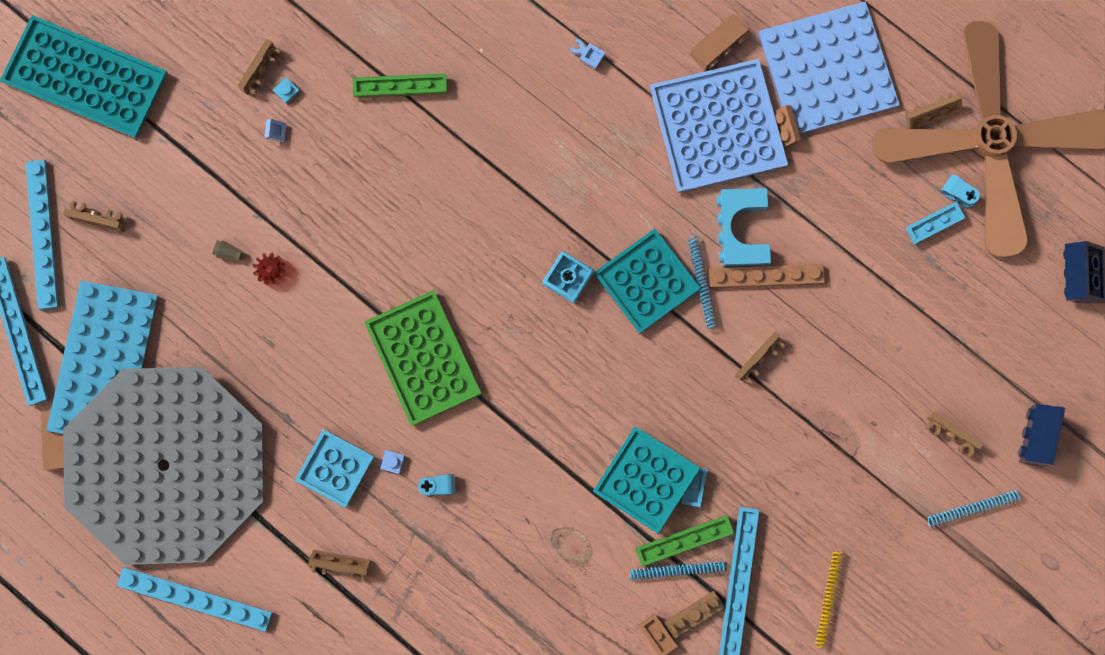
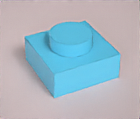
M287 77L273 89L274 93L286 104L300 93L299 89Z

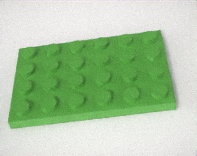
M434 290L364 322L411 426L482 394Z

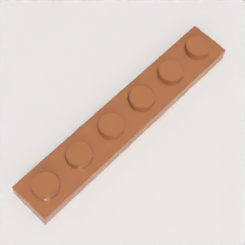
M823 264L708 269L709 288L824 284Z

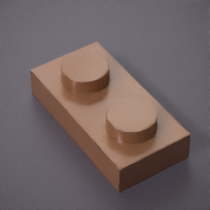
M785 105L776 110L774 116L783 148L790 147L801 141L791 105Z
M655 614L639 624V627L659 655H667L678 647Z

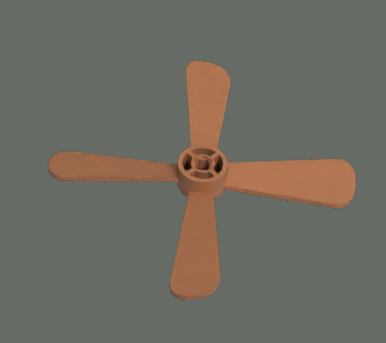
M974 21L966 26L963 38L982 119L975 130L882 129L874 134L872 148L875 157L884 163H896L974 149L978 155L985 158V246L987 251L995 257H1010L1024 250L1027 245V234L1007 152L1012 147L1077 150L1104 149L1105 110L1098 109L1014 125L1010 119L1001 116L998 32L988 22Z

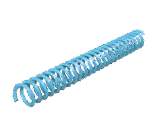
M693 236L689 238L687 241L689 242L688 245H690L689 248L691 249L690 252L692 253V260H694L692 263L694 264V271H696L695 274L697 275L695 278H697L696 281L699 282L698 285L701 288L703 286L708 285V283L701 284L703 282H707L708 280L698 281L700 279L706 278L707 276L698 277L706 273H698L701 271H705V269L696 270L698 268L704 267V265L696 266L698 264L703 263V261L696 262L698 260H702L703 258L694 259L696 257L702 256V254L693 255L701 252L700 250L693 251L696 249H700V247L691 248L693 246L699 245V243L691 244L693 242L699 241L698 239L691 240L693 238L698 237ZM709 287L701 288L699 290V293H701L699 296L701 297L700 300H702L701 304H704L702 305V307L704 308V315H706L704 318L707 319L705 322L707 323L706 326H708V330L711 327L717 326V324L709 325L711 323L716 322V320L709 321L711 319H715L716 317H709L711 315H714L715 313L706 314L708 312L714 311V309L706 310L708 308L713 307L706 306L712 304L713 302L704 303L706 301L711 300V298L703 299L711 296L710 294L703 295L709 293L710 291L701 292L703 290L709 289Z
M1014 490L1013 492L1010 491L1009 493L1007 492L1006 494L1003 493L1002 495L999 494V496H995V498L991 497V499H984V501L981 500L980 502H973V504H969V506L965 505V507L962 506L961 508L958 507V509L954 508V510L951 509L950 511L947 510V512H940L939 514L932 515V517L929 516L928 524L929 527H932V525L930 524L931 518L933 526H935V522L933 519L934 517L937 525H939L937 516L939 517L940 523L943 524L941 515L943 516V520L946 523L947 521L944 513L947 516V520L950 522L948 512L950 513L951 519L954 521L952 511L954 513L956 520L958 519L956 511L958 512V516L961 519L959 509L961 510L962 516L965 517L963 508L965 509V513L967 516H969V513L970 515H972L973 513L970 508V505L972 506L974 514H976L974 504L976 506L978 513H980V509L982 512L984 511V509L987 511V506L989 509H991L989 500L991 501L992 508H995L992 499H994L996 507H998V502L1000 506H1002V502L1004 505L1006 504V502L1009 504L1010 502L1007 497V494L1009 495L1010 501L1012 503L1013 498L1014 501H1017V498L1018 500H1021L1018 491Z
M713 561V563L709 562L707 564L705 562V564L701 563V565L697 563V566L694 563L693 567L692 564H689V567L687 564L685 567L683 564L681 567L680 565L677 567L676 565L673 567L670 565V567L666 566V568L662 566V569L658 567V570L656 567H654V570L652 567L650 570L648 567L646 570L643 568L642 571L640 568L638 571L635 568L634 571L633 569L630 571V580H632V574L634 580H636V574L638 580L640 579V574L641 579H644V575L646 579L648 575L650 579L652 575L655 578V572L657 578H659V570L661 577H663V570L665 577H667V570L669 577L671 576V570L673 576H675V570L677 576H679V571L681 576L683 571L685 576L687 571L688 575H690V568L694 575V567L696 574H698V567L700 574H702V567L704 573H706V567L708 573H710V567L712 573L714 572V567L716 573L718 572V567L720 572H722V567L725 572L726 562L723 563L721 561L719 563L717 561L715 563Z

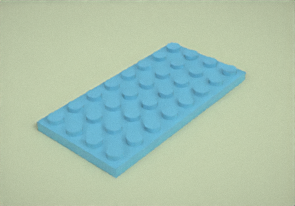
M80 280L46 431L64 434V428L122 369L143 368L158 295Z

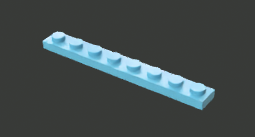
M47 161L26 162L37 304L39 310L59 308Z
M3 256L0 257V314L27 405L31 407L49 399L6 257Z
M739 507L719 655H740L759 516L758 509Z
M123 567L117 584L118 587L265 632H267L273 612L126 567Z

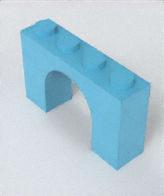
M767 188L721 189L720 195H717L716 198L717 207H720V214H717V223L721 225V232L718 233V243L722 244V251H719V262L723 263V268L769 266L771 263L770 244H743L733 236L731 231V220L737 214L748 211H766L768 208Z

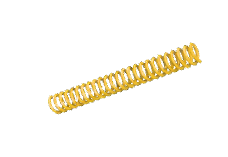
M843 552L832 553L834 556L831 558L834 560H831L833 564H830V566L833 568H829V570L833 572H828L830 575L827 576L829 578L827 582L829 583L826 585L829 587L825 588L828 590L825 591V594L828 595H824L827 599H823L827 603H822L826 607H821L823 609L821 613L823 614L820 615L822 618L819 620L822 622H819V625L822 626H819L818 628L821 630L817 631L821 634H817L820 638H816L820 642H815L816 645H819L818 648H826L822 644H827L823 641L827 640V638L823 636H828L826 633L829 632L827 629L830 627L827 625L830 624L828 621L831 620L828 617L832 616L829 614L832 613V610L829 609H833L829 605H834L830 601H835L830 597H836L831 593H836L834 590L837 588L834 586L838 585L835 583L838 582V579L835 578H839V576L835 574H840L836 570H841L839 567H836L841 566V564L836 562H842V560L837 558H843L840 556L844 554Z

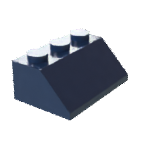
M1088 241L1065 244L1063 256L1065 259L1064 277L1066 279L1064 294L1066 300L1074 303H1105V247Z
M1035 404L1028 408L1026 413V419H1028L1027 427H1024L1022 432V438H1024L1023 446L1021 445L1018 451L1019 462L1041 468L1054 465L1065 413L1064 407Z

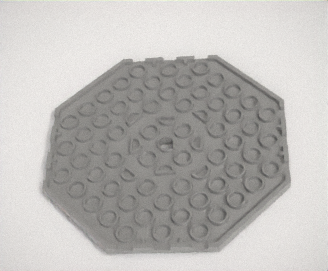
M203 367L122 369L64 428V508L124 565L206 562L230 535L264 502L263 424ZM161 460L169 462L168 470L162 471L158 465Z

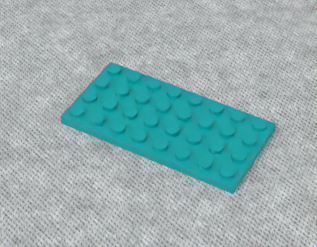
M32 15L0 82L137 139L168 72Z

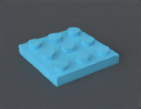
M323 429L295 481L347 508L374 456Z

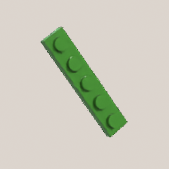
M446 73L353 77L354 98L447 94Z
M728 515L636 547L635 549L641 566H645L732 535L734 532Z

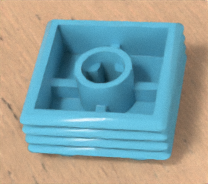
M562 251L544 278L543 285L568 301L575 303L593 276L594 270ZM572 274L573 280L565 281L564 275Z

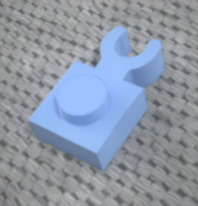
M576 39L575 43L580 48L574 49L571 47L570 52L574 55H581L580 61L596 70L605 56V52L590 43L585 47L581 40Z

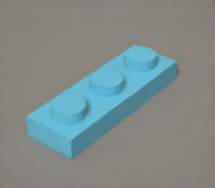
M954 202L907 226L905 230L915 245L964 220L965 216L957 202Z

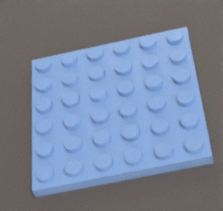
M866 1L758 32L781 108L785 105H791L800 135L899 107L900 104Z
M759 59L650 85L677 193L788 166Z

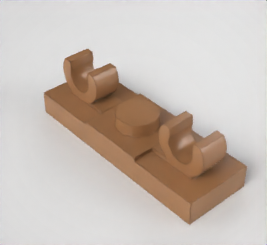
M265 40L239 82L238 87L241 92L247 94L250 91V93L256 95L257 92L252 87L256 84L262 86L258 77L265 72L267 60L269 59L271 63H276V60L271 57L272 54L277 53L281 55L280 50L275 48L272 41Z
M949 93V98L944 99L941 96L940 101L929 104L922 109L916 106L914 107V112L909 113L908 110H905L907 128L918 129L962 112L961 96L959 94L954 96L952 93Z
M75 201L70 203L71 210L64 208L63 215L68 219L123 232L124 225L120 223L123 218L121 212L117 213V217L112 218L113 211L109 209L106 213L107 218H103L101 213L95 211L86 213L87 206L84 203L81 204L79 209H76L77 202Z
M774 332L734 376L738 380L744 376L745 382L751 384L752 381L748 375L750 373L756 377L759 375L757 370L751 368L756 363L760 365L767 358L764 354L769 349L770 353L776 356L778 353L774 350V346L778 345L782 349L785 347L781 341H776L780 335Z
M936 412L929 413L926 418L930 422L925 425V430H928L933 425L936 428L933 435H938L942 429L946 433L945 436L950 440L961 441L964 444L958 447V451L961 452L964 447H967L969 452L966 457H971L974 451L980 450L984 445Z
M313 550L308 566H312V573H315L317 567L322 568V574H325L327 570H332L336 573L349 572L350 579H353L355 574H360L361 581H363L367 575L371 560Z
M712 591L667 619L664 623L673 638L676 639L722 610L724 606L716 593Z

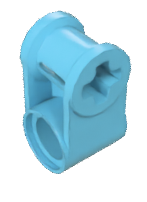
M951 175L941 189V193L965 208L973 207L980 198V193L976 188L956 175ZM968 195L972 196L970 201L967 199Z
M455 474L422 478L418 483V489L423 495L427 496L456 494ZM426 481L433 485L432 488H429V492L422 488Z

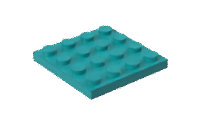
M655 228L594 272L595 277L639 334L701 289Z
M635 426L593 492L659 534L701 468Z

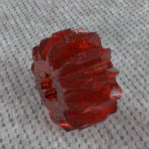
M263 253L262 260L259 257L256 258L259 264H253V268L257 269L253 274L258 276L257 280L259 282L264 280V284L268 285L271 280V283L275 285L276 278L280 281L282 280L279 274H285L286 272L284 269H281L285 266V263L280 262L281 257H275L274 253H270L269 257ZM270 265L272 271L268 273L266 269L268 270L267 266Z

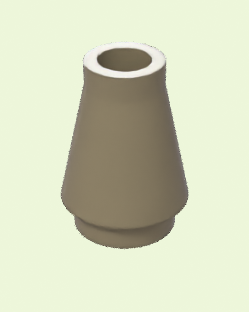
M217 240L212 254L216 255V258L239 262L242 251L224 240Z

